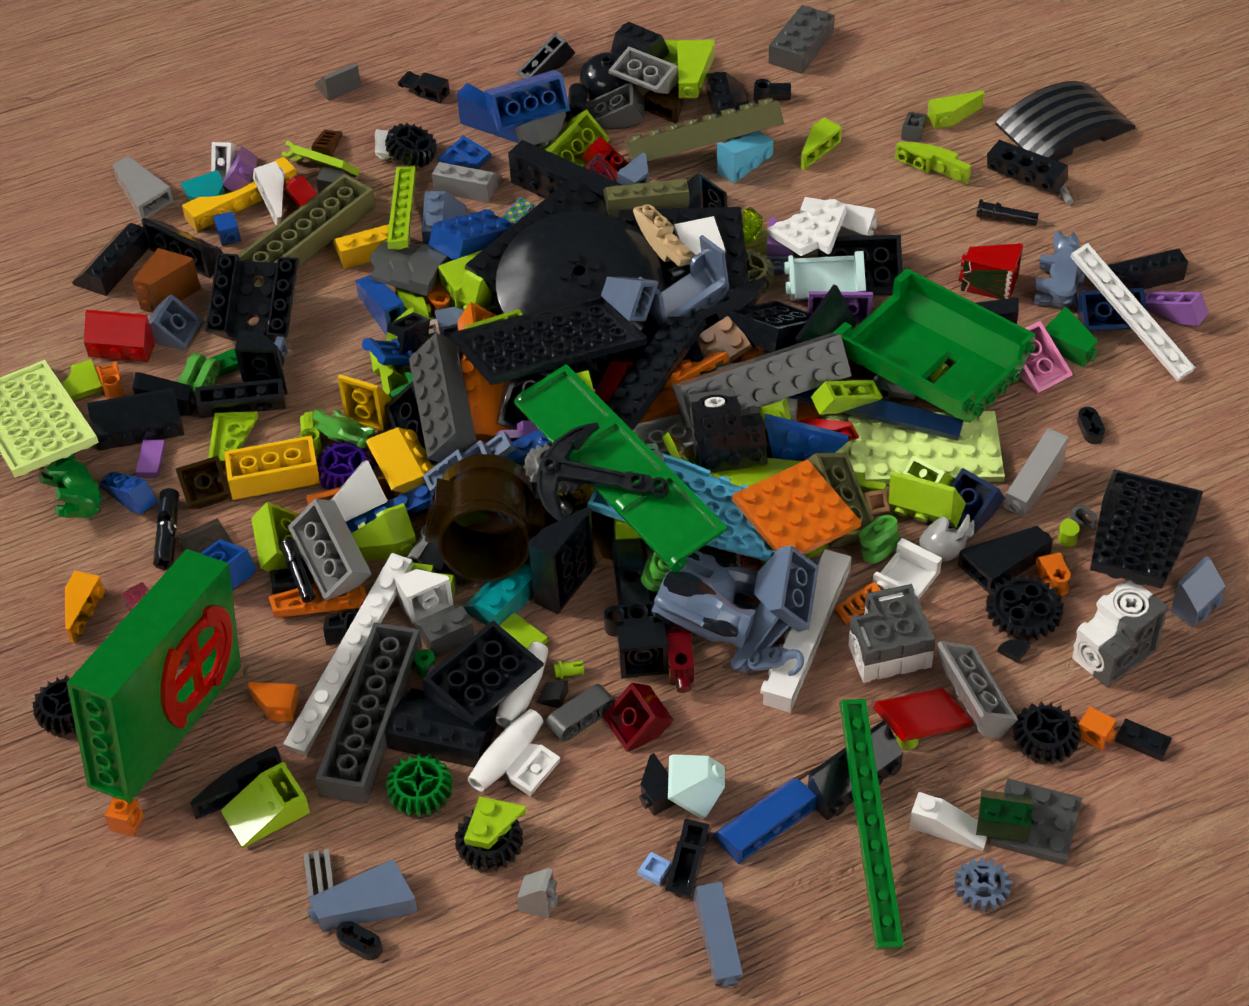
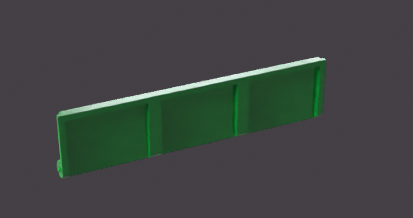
M567 364L516 396L514 404L552 444L574 428L598 423L599 429L585 441L578 451L573 449L568 460L623 473L629 471L650 475L653 479L661 477L667 481L670 489L669 493L660 499L655 498L652 494L642 496L627 493L621 489L592 485V487L673 572L682 570L687 563L686 558L728 530V527ZM662 484L656 485L655 488L660 487Z

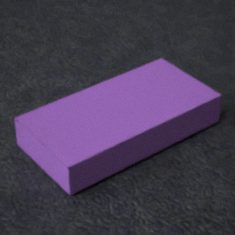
M143 440L135 472L137 477H159L166 447L165 440Z

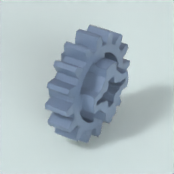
M981 857L979 862L971 858L969 865L963 862L961 870L956 871V879L954 880V888H957L956 896H963V905L971 903V910L978 906L981 912H985L986 907L995 911L996 904L1002 907L1004 906L1005 899H1009L1012 881L1008 880L1009 872L1002 873L1003 865L994 866V859L986 863L984 857ZM966 879L968 880L969 888L966 886Z

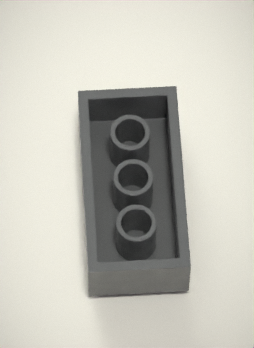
M801 5L770 43L769 64L802 74L833 35L835 15Z

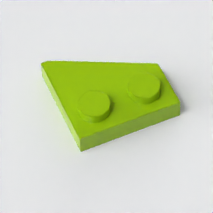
M479 796L464 837L465 844L490 849L500 836L505 835L512 828L511 824L518 817L526 815V806Z

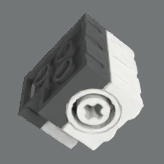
M1130 580L1125 583H1119L1109 595H1103L1096 604L1098 609L1094 618L1088 623H1082L1076 631L1077 638L1073 646L1072 659L1107 688L1144 661L1149 655L1157 651L1166 618L1165 615L1168 610V606L1146 588Z
M912 584L867 593L864 615L853 616L850 619L848 646L863 683L874 679L879 680L892 677L897 674L915 672L919 669L932 668L935 637L933 632L931 633L930 625L925 614L922 612V606L917 595L914 593Z

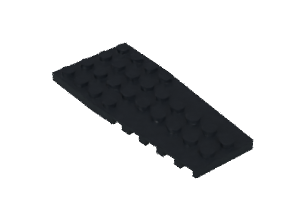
M1114 469L1101 504L1090 570L1107 574L1111 578L1130 580L1138 585L1146 584L1163 588L1193 529L1203 491Z

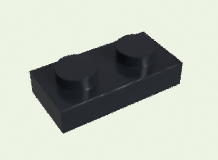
M1126 718L1115 739V742L1159 761L1163 760L1172 741L1171 737Z

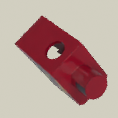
M690 632L666 633L670 684L676 685L677 692L679 693L689 692L691 690L690 683L694 682V661Z

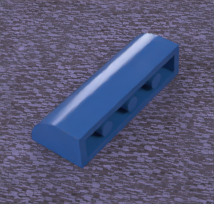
M792 778L713 834V838L740 864L816 810V795L803 782Z

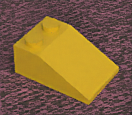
M339 374L337 378L345 416L356 420L361 426L373 427L375 431H386L391 421L385 405L392 399L378 385Z

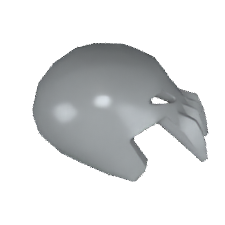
M968 514L958 530L948 528L949 520L946 517L942 516L924 530L919 539V546L942 557V562L955 559L959 556L960 551L965 548L967 540L974 535V520L970 522Z

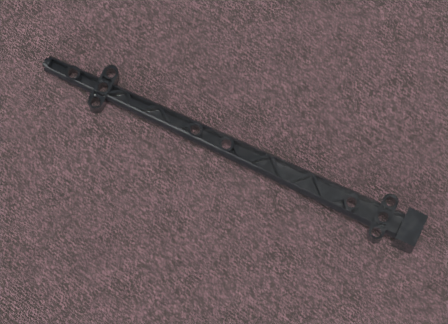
M612 354L597 359H590L603 375L610 362L614 361ZM607 516L618 605L605 609L604 628L609 636L617 637L621 679L669 674L666 631L672 626L665 624L652 614L654 606L653 593L641 582L642 573L647 562L644 540L642 538L616 540L614 518Z

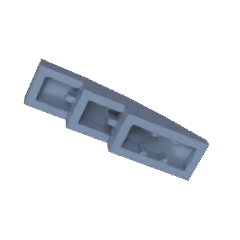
M502 431L486 444L479 440L464 453L457 449L424 474L423 477L429 491L433 493L437 478L441 479L444 473L459 460L478 454H494L506 457L515 448L508 434Z

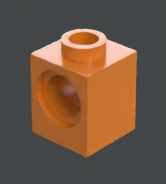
M1089 707L1078 723L1081 735L1080 740L1103 750L1107 743L1112 744L1117 735V731L1114 730L1116 719Z
M113 797L104 816L111 831L134 836L144 814L138 800L133 799L131 803H127L124 800Z

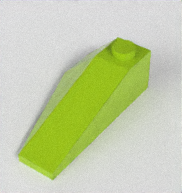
M404 503L382 510L376 514V519L368 524L362 522L358 525L359 529L351 533L358 548L361 549L365 561L386 560L390 557L391 553L400 556L409 555L417 543Z

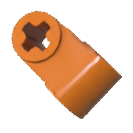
M440 283L435 285V289L428 296L421 295L424 297L425 304H430L431 312L434 316L435 310L450 308V295Z
M113 361V364L103 367L96 366L99 380L107 399L122 397L124 395V388L117 361Z
M1057 552L1037 557V571L1044 583H1050L1049 589L1056 588V595H1061V597L1067 595L1069 592L1068 581L1070 580L1071 573L1065 564L1062 554Z

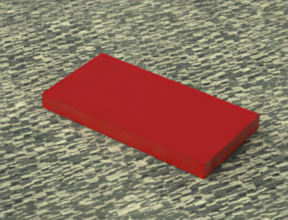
M944 688L876 701L873 706L874 710L888 723L889 727L902 742L969 728L973 722Z

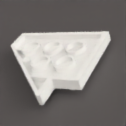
M829 199L825 203L811 207L803 213L795 214L787 220L776 222L773 226L767 228L768 236L800 256L818 248L830 254L846 215V206L836 199Z

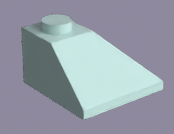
M675 754L669 756L668 799L700 819L706 818L725 788V766L709 756Z

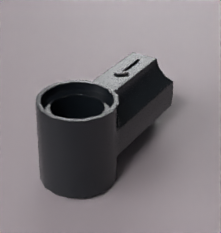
M758 79L754 83L753 100L758 103V100L765 98L790 100L791 83H771L767 79Z

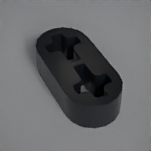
M1092 407L1081 408L1078 412L1077 423L1084 439L1090 444L1101 443L1104 439L1105 428L1098 412Z
M351 921L344 922L338 927L336 935L339 944L343 948L365 960H374L381 955V940L373 932ZM351 932H353L354 938L351 937V936H348V937L345 939V937H344V934H345V933H346V934H350ZM374 943V949L369 948L368 950H366L365 944L371 946Z

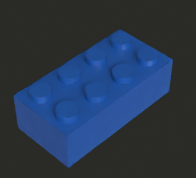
M484 209L480 212L456 216V218L444 219L433 223L429 246L456 260L485 249L513 225L507 219L495 215L493 211Z

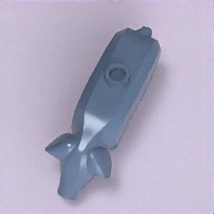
M1057 231L1053 236L1054 254L1040 255V269L1050 272V278L1043 279L1037 277L1036 290L1044 293H1035L1034 304L1044 307L1069 308L1076 303L1079 285H1084L1085 274L1081 272L1082 270L1070 257L1071 253L1080 248V241L1074 232L1070 234V237H1067L1061 231Z

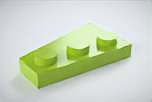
M258 411L215 413L208 458L219 456L221 465L226 466L224 451L242 448L259 418Z

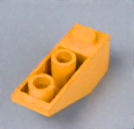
M75 570L65 586V629L72 643H75L79 635L84 632L85 624L89 617L93 616L98 601L104 596L105 587L98 575Z

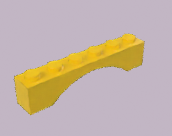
M281 157L275 161L278 167H282L285 173L283 190H285L284 185L292 177L297 176L296 168L285 157ZM255 181L247 186L228 194L198 197L183 204L182 208L185 220L196 232H199L215 224L213 216L232 211L233 214H236L263 201V198Z

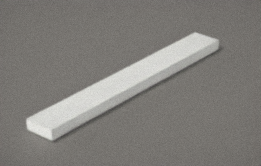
M1089 243L1071 253L1070 257L1177 382L1195 370L1196 367Z

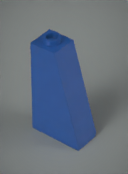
M466 83L457 93L460 124L519 143L514 128L501 132L497 130L488 110L485 93Z
M371 275L356 280L359 298L385 335H387V324L395 321L405 312L403 301L384 283L371 280Z

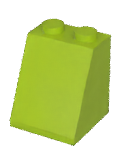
M481 251L438 266L440 283L450 295V307L463 308L459 301V295L464 274L467 271L465 270V265Z

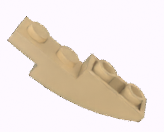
M650 204L634 207L633 213L636 221L657 255L664 262L673 261L679 267L689 265L691 259L696 254L673 234L674 226Z

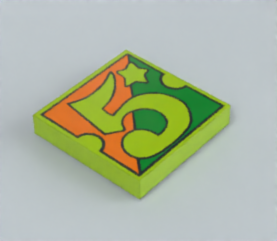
M669 432L663 436L664 443L671 456L698 466L694 453Z

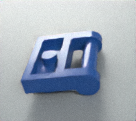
M365 338L363 340V349L370 351L380 364L385 366L410 365L409 358L413 352L410 350L404 354L399 353L400 342L398 339L378 341L372 338Z

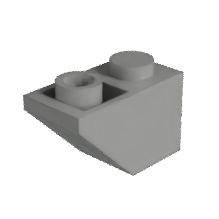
M546 868L524 876L517 897L520 912L549 918L551 909L556 908L559 897L558 893H555L557 880H554L553 869Z

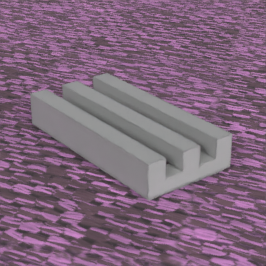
M323 849L324 852L322 853L313 851L314 854L311 855L308 852L303 853L309 898L324 891L320 860L325 859L328 889L334 887L329 849ZM312 861H315L318 885L317 894H314L310 864Z

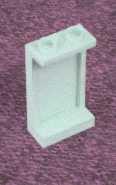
M856 251L854 256L793 259V255H789L788 262H784L785 274H789V282H786V294H790V301L808 300L809 291H829L833 284L838 286L840 292H866L863 251Z

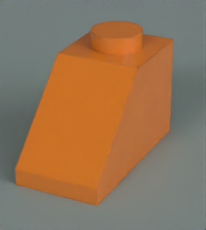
M248 683L252 700L271 721H295L300 699L296 684Z

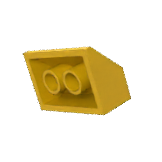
M389 224L334 239L332 242L343 269L371 262L370 256L388 238Z
M397 427L371 437L366 441L392 491L406 493L426 483L423 475L434 468V465L431 464L426 450L421 446L418 436L413 430Z

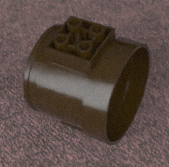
M472 455L453 464L441 479L437 478L427 514L425 542L438 544L442 560L457 575L477 582L499 581L516 573L525 562L530 563L528 544L531 538L536 536L541 529L549 526L547 524L549 513L545 510L542 501L536 499L534 483L530 481V476H526V470L511 459L499 455ZM489 510L502 513L513 519L517 524L501 531L479 532L465 528L454 520L472 511Z

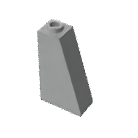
M127 156L113 164L116 180L141 220L150 217L174 202L170 187L131 157Z
M1050 428L1046 430L1007 491L1004 508L1025 517L1062 469L1068 436Z

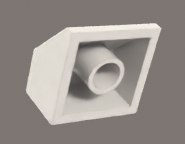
M415 569L395 578L400 607L412 626L414 622L453 605L450 579L446 575Z

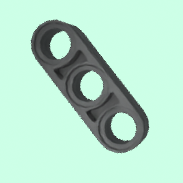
M595 684L551 713L546 720V725L561 741H568L603 718V715L616 700L602 685Z

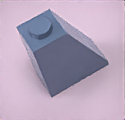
M607 277L601 296L628 321H646L658 282L630 277Z

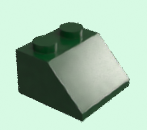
M981 789L976 835L1027 843L1032 819V797Z

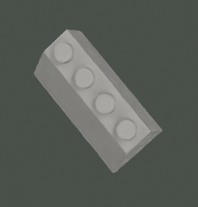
M314 499L288 526L324 600H330L358 588L372 574L335 501Z
M940 641L937 644L939 659L945 670V675L951 680L957 695L965 704L968 714L972 716L978 726V731L983 737L1001 738L1018 719L975 647Z

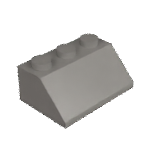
M629 46L608 70L609 74L657 93L669 94L678 82L677 65Z
M439 162L432 173L434 191H446L452 196L489 203L502 179V175Z

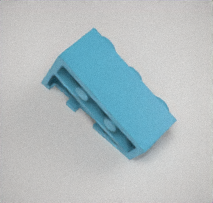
M756 131L742 135L738 139L731 138L727 143H717V173L736 183L765 160L771 158L774 152L773 139Z

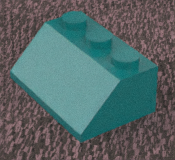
M525 562L513 575L499 581L487 582L463 606L467 614L487 626L493 620L500 625L511 614L517 613L534 596L531 565Z

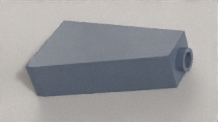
M394 859L308 898L311 908L307 910L312 923L318 922L322 931L337 929L344 922L351 921L356 924L413 914L418 911L415 897Z
M722 881L696 886L693 901L715 985L722 984V987L737 985V981L741 980L743 973Z

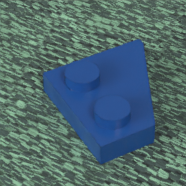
M463 135L438 160L442 163L479 169L492 156L490 151Z

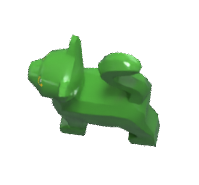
M315 409L312 419L319 422L315 425L316 429L334 441H347L357 444V447L361 449L367 447L368 450L366 441L375 434L373 427L361 426L356 420L343 415L341 410H334L335 416H331L322 409Z

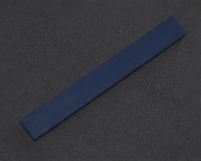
M819 387L788 398L798 399V402L815 406L811 396ZM878 400L843 412L956 441L959 440L964 420L885 400Z

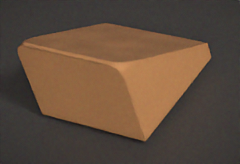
M886 489L863 493L872 516L890 512Z

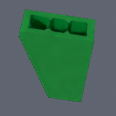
M1064 307L1045 329L1062 357L1085 367L1090 361L1093 362L1098 354L1096 349L1098 340L1068 308Z

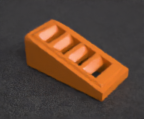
M875 582L871 583L835 606L834 611L845 626L850 625L851 617L864 615L865 603L863 601H866V594L880 591L881 589ZM846 609H849L852 615H849L846 612Z

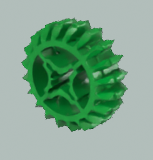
M420 753L417 758H412L409 755L408 761L400 759L399 766L393 765L392 772L388 773V781L385 784L387 797L391 801V805L394 808H398L400 814L406 811L409 817L416 813L420 818L422 813L426 812L430 816L431 810L434 809L439 812L440 805L446 806L447 798H451V790L453 789L452 775L447 765L441 763L438 757L432 760L430 754L425 758H422Z

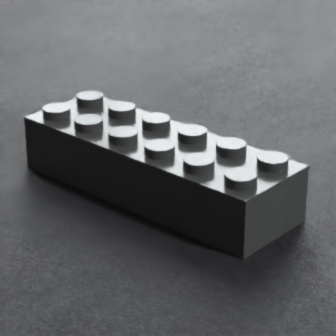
M435 333L423 346L412 354L409 362L427 457L440 463L457 449L464 453L477 440L457 346L451 339Z

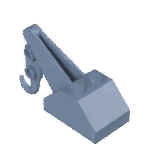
M792 545L780 547L757 572L754 594L761 602L752 620L753 626L742 649L738 648L731 660V667L741 674L748 672L749 669L762 671L778 668L790 659H796L797 663L795 668L788 672V676L797 674L803 667L804 656L799 650H789L780 646L771 647L789 626L796 631L809 630L819 566Z

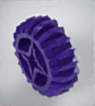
M344 441L338 445L334 442L333 447L326 446V451H320V455L316 457L319 480L322 487H326L328 490L342 487L365 460H368L374 471L375 466L371 452L367 450V447L361 449L357 447V444L354 445V443L350 442L346 444Z

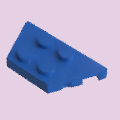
M765 414V425L773 459L805 461L815 453H836L848 442V435Z

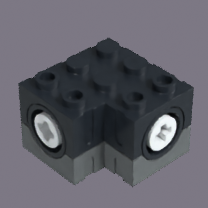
M733 388L688 395L691 407L690 419L692 424V441L694 444L693 452L698 466L711 472L731 470L732 468L739 469L758 464H768L765 423L756 405L742 408Z

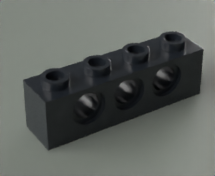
M998 140L987 153L988 169L1045 191L1057 194L1068 180L1067 164L1005 141Z
M282 378L195 387L196 404L200 418L214 417L215 413L260 412L286 409L285 389Z

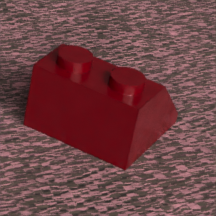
M633 682L629 684L603 715L609 727L628 752L659 738L674 721L649 685Z

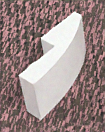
M376 129V156L384 160L394 158L389 156L385 146V140L389 131Z

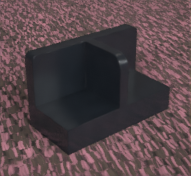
M413 312L387 324V332L398 336L397 339L400 342L399 353L404 354L423 345L428 340L430 319Z

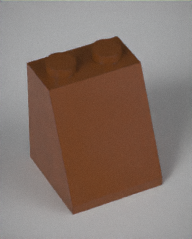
M160 248L154 252L133 278L140 308L152 313L157 305L170 294L179 301H182L201 288L193 258Z

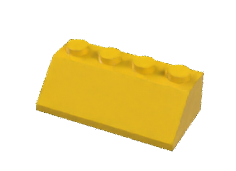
M312 435L224 451L228 483L233 500L320 484Z

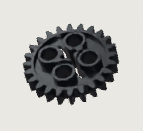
M1020 574L1019 579L1011 575L1010 581L1002 578L1001 584L996 582L994 589L990 588L986 600V612H988V619H993L992 626L1000 625V633L1005 630L1008 631L1007 637L1016 634V639L1025 636L1026 641H1029L1030 636H1033L1036 640H1039L1040 634L1047 637L1048 631L1055 632V627L1060 625L1064 603L1061 602V595H1056V588L1049 589V582L1044 585L1041 584L1042 578L1034 581L1032 575L1028 579H1025L1023 574Z

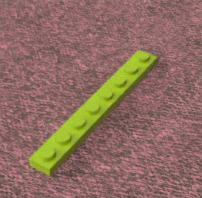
M415 166L396 167L387 238L388 249L402 250L409 248L416 181Z

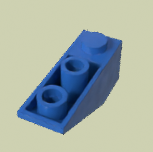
M110 472L103 477L104 480L98 483L100 488L134 513L142 514L158 502L146 480L119 472Z

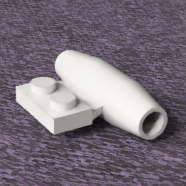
M533 642L528 647V650L544 663V666L499 704L496 722L503 728H506L525 712L542 678L548 655V648L542 643Z
M532 709L526 711L508 725L482 754L468 777V782L474 789L482 792L506 773L512 785L528 796H531L560 763V757L543 745L531 744L543 724V718L539 713Z

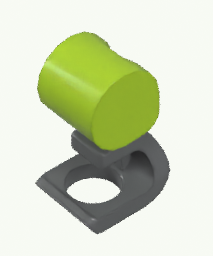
M1084 505L1075 506L1071 512L1070 519L1067 518L1060 524L1058 542L1064 547L1076 545L1079 531L1083 529L1084 524L1095 531L1097 514ZM1085 514L1092 518L1093 523L1086 518Z

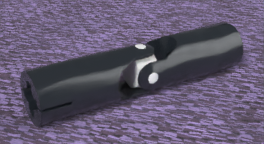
M173 488L163 489L159 495L153 565L162 570L169 569L174 563L175 532L177 530L180 494Z

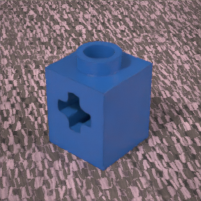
M233 211L213 216L222 246L241 241Z

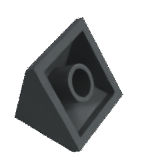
M354 63L325 75L315 85L328 100L360 88L361 82L358 65Z

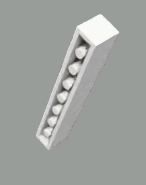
M825 549L822 557H817L815 564L819 566L810 628L809 630L796 631L789 626L785 631L784 644L779 645L789 650L796 649L802 652L804 656L803 667L797 674L788 676V672L793 670L797 663L796 659H790L781 667L769 669L768 676L770 677L768 681L764 680L760 694L763 695V705L791 713L834 611V607L850 573L851 556Z

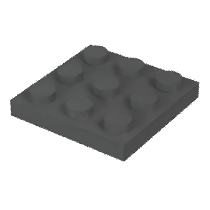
M1007 778L1004 793L1029 796L1033 799L1028 842L992 837L990 845L1066 866L1082 797Z

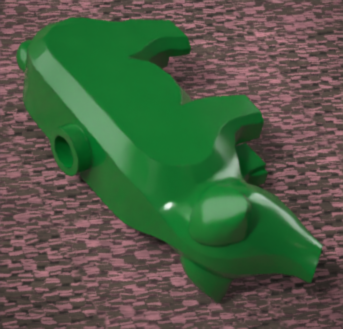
M75 453L67 458L51 462L45 467L44 472L39 473L40 483L57 487V499L65 502V505H56L55 513L57 516L87 519L101 512L102 496L98 490V483L93 480L86 466L75 459Z

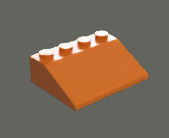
M469 360L460 361L477 440L474 444L479 440L486 444L500 430H513L497 424L504 382L490 385Z

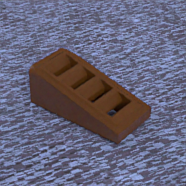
M324 129L312 144V151L332 157L343 133L341 131Z

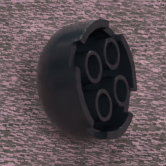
M613 52L598 53L590 57L583 64L580 71V83L587 87V99L593 100L629 83V81L608 72L621 56L620 54Z

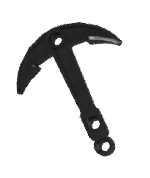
M598 423L579 426L555 440L544 454L537 472V490L542 504L549 515L556 521L563 519L560 497L557 493L560 481L621 489L624 492L642 496L652 494L658 499L668 495L669 485L661 477L653 479L650 475L629 471L623 473L568 460L573 449L578 451L585 441L599 429ZM662 484L660 487L655 488L656 485Z

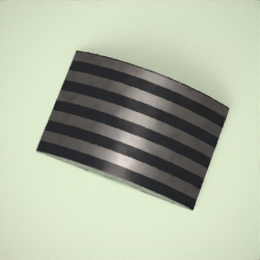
M1079 81L1061 82L1040 89L1016 103L995 122V125L1018 147L1056 161L1072 155L1074 148L1100 138L1103 141H1107L1135 129V125L1090 84Z

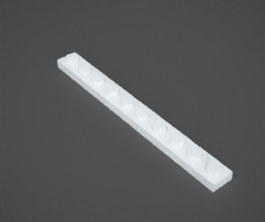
M391 553L284 741L285 749L307 756L360 661L373 623L382 622L398 593L395 578L410 572L414 565L412 559Z

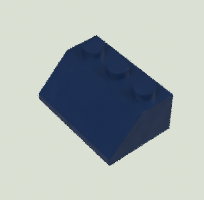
M1144 288L1128 289L1147 311ZM1099 290L1080 291L1076 300L1078 320L1089 331L1132 329Z

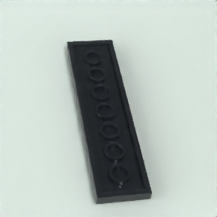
M668 316L606 403L632 431L707 324L704 318Z

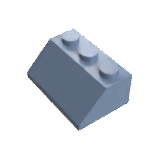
M425 191L422 220L423 244H429L433 223L466 215V205L446 191Z

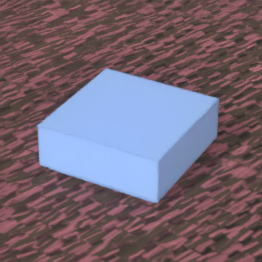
M650 852L639 868L638 876L661 886L670 873L672 862Z

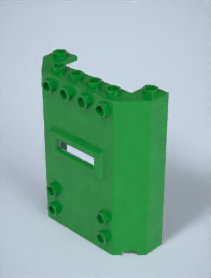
M907 268L894 279L893 295L852 330V325L844 322L833 332L841 334L848 359L969 423L976 417H980L988 405L991 406L1000 394L1006 392L1012 382L1015 383L1019 379L1021 370L1036 346L1034 343L1035 333ZM948 359L955 362L934 383L926 380Z

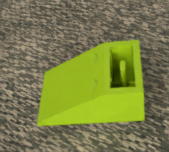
M283 761L259 774L221 810V813L241 847L245 848L310 813L305 794Z

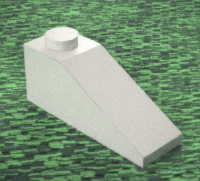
M275 161L254 168L253 179L275 225H278L282 217L285 173L282 167L279 168Z
M918 792L911 812L909 829L980 851L984 850L988 838L987 836L976 835L978 820L944 799Z

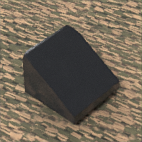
M568 681L546 682L538 703L560 708L569 691Z

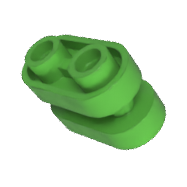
M194 353L188 357L186 367L177 382L191 385L193 394H196L195 387L213 386L220 372V361L213 358L206 359L204 355Z
M892 515L880 516L860 531L859 539L862 545V557L866 562L878 563L897 548L900 535L897 532L898 523L896 517Z
M655 552L645 564L641 582L648 590L658 592L667 572L671 569Z

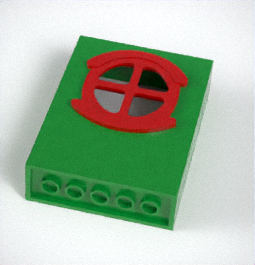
M186 549L67 681L88 788L131 803L241 668L229 563ZM188 648L190 662L176 677L181 659Z

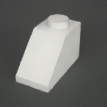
M212 142L211 172L218 170L223 181L237 155L236 144Z

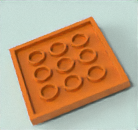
M808 459L732 495L734 504L775 552L780 547L792 545L805 555L861 526V520Z

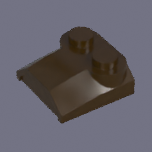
M219 456L176 468L188 509L205 508L221 503L231 496Z

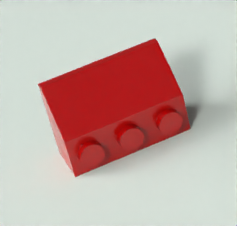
M86 310L84 345L88 357L149 361L155 341L147 315Z

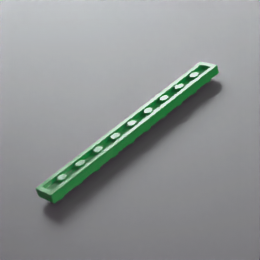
M843 699L840 701L839 706L875 949H901L904 943L866 699Z

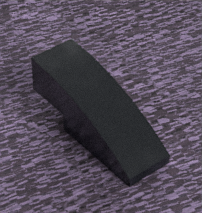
M689 819L684 820L665 891L691 897L711 832L710 824Z

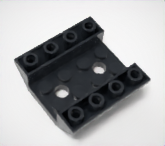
M217 253L205 331L232 341H237L239 331H261L273 343L276 341L277 336L287 338L299 259L278 257L277 263L242 261L238 254ZM260 278L265 279L262 286H255L256 280ZM251 318H259L256 325H249Z

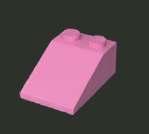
M1041 321L1026 327L1025 329L1036 334L1034 340L1036 346L1021 370L1020 377L1038 394L1073 376V373Z

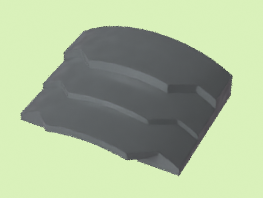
M386 240L370 256V261L375 267L370 279L428 296L435 289L436 276L439 272L438 266L453 261V259L429 246V244L417 245L409 243V248L402 250L388 249Z

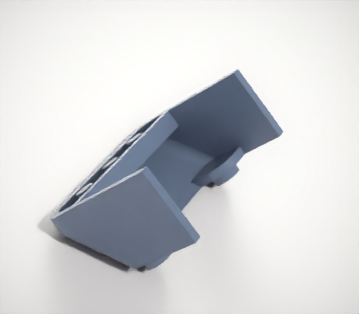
M704 235L699 237L701 253L694 256L690 261V273L663 292L656 289L648 313L659 329L668 316L693 317L697 311L713 307L716 303L726 299L727 292L730 289L725 252Z

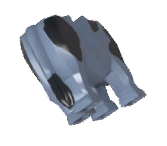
M697 550L686 558L687 563L682 570L678 572L670 570L667 572L655 597L652 614L669 626L699 635L712 642L725 641L733 643L742 649L753 626L752 620L759 605H751L738 596L742 593L757 598L754 594L757 574L734 564L720 555Z

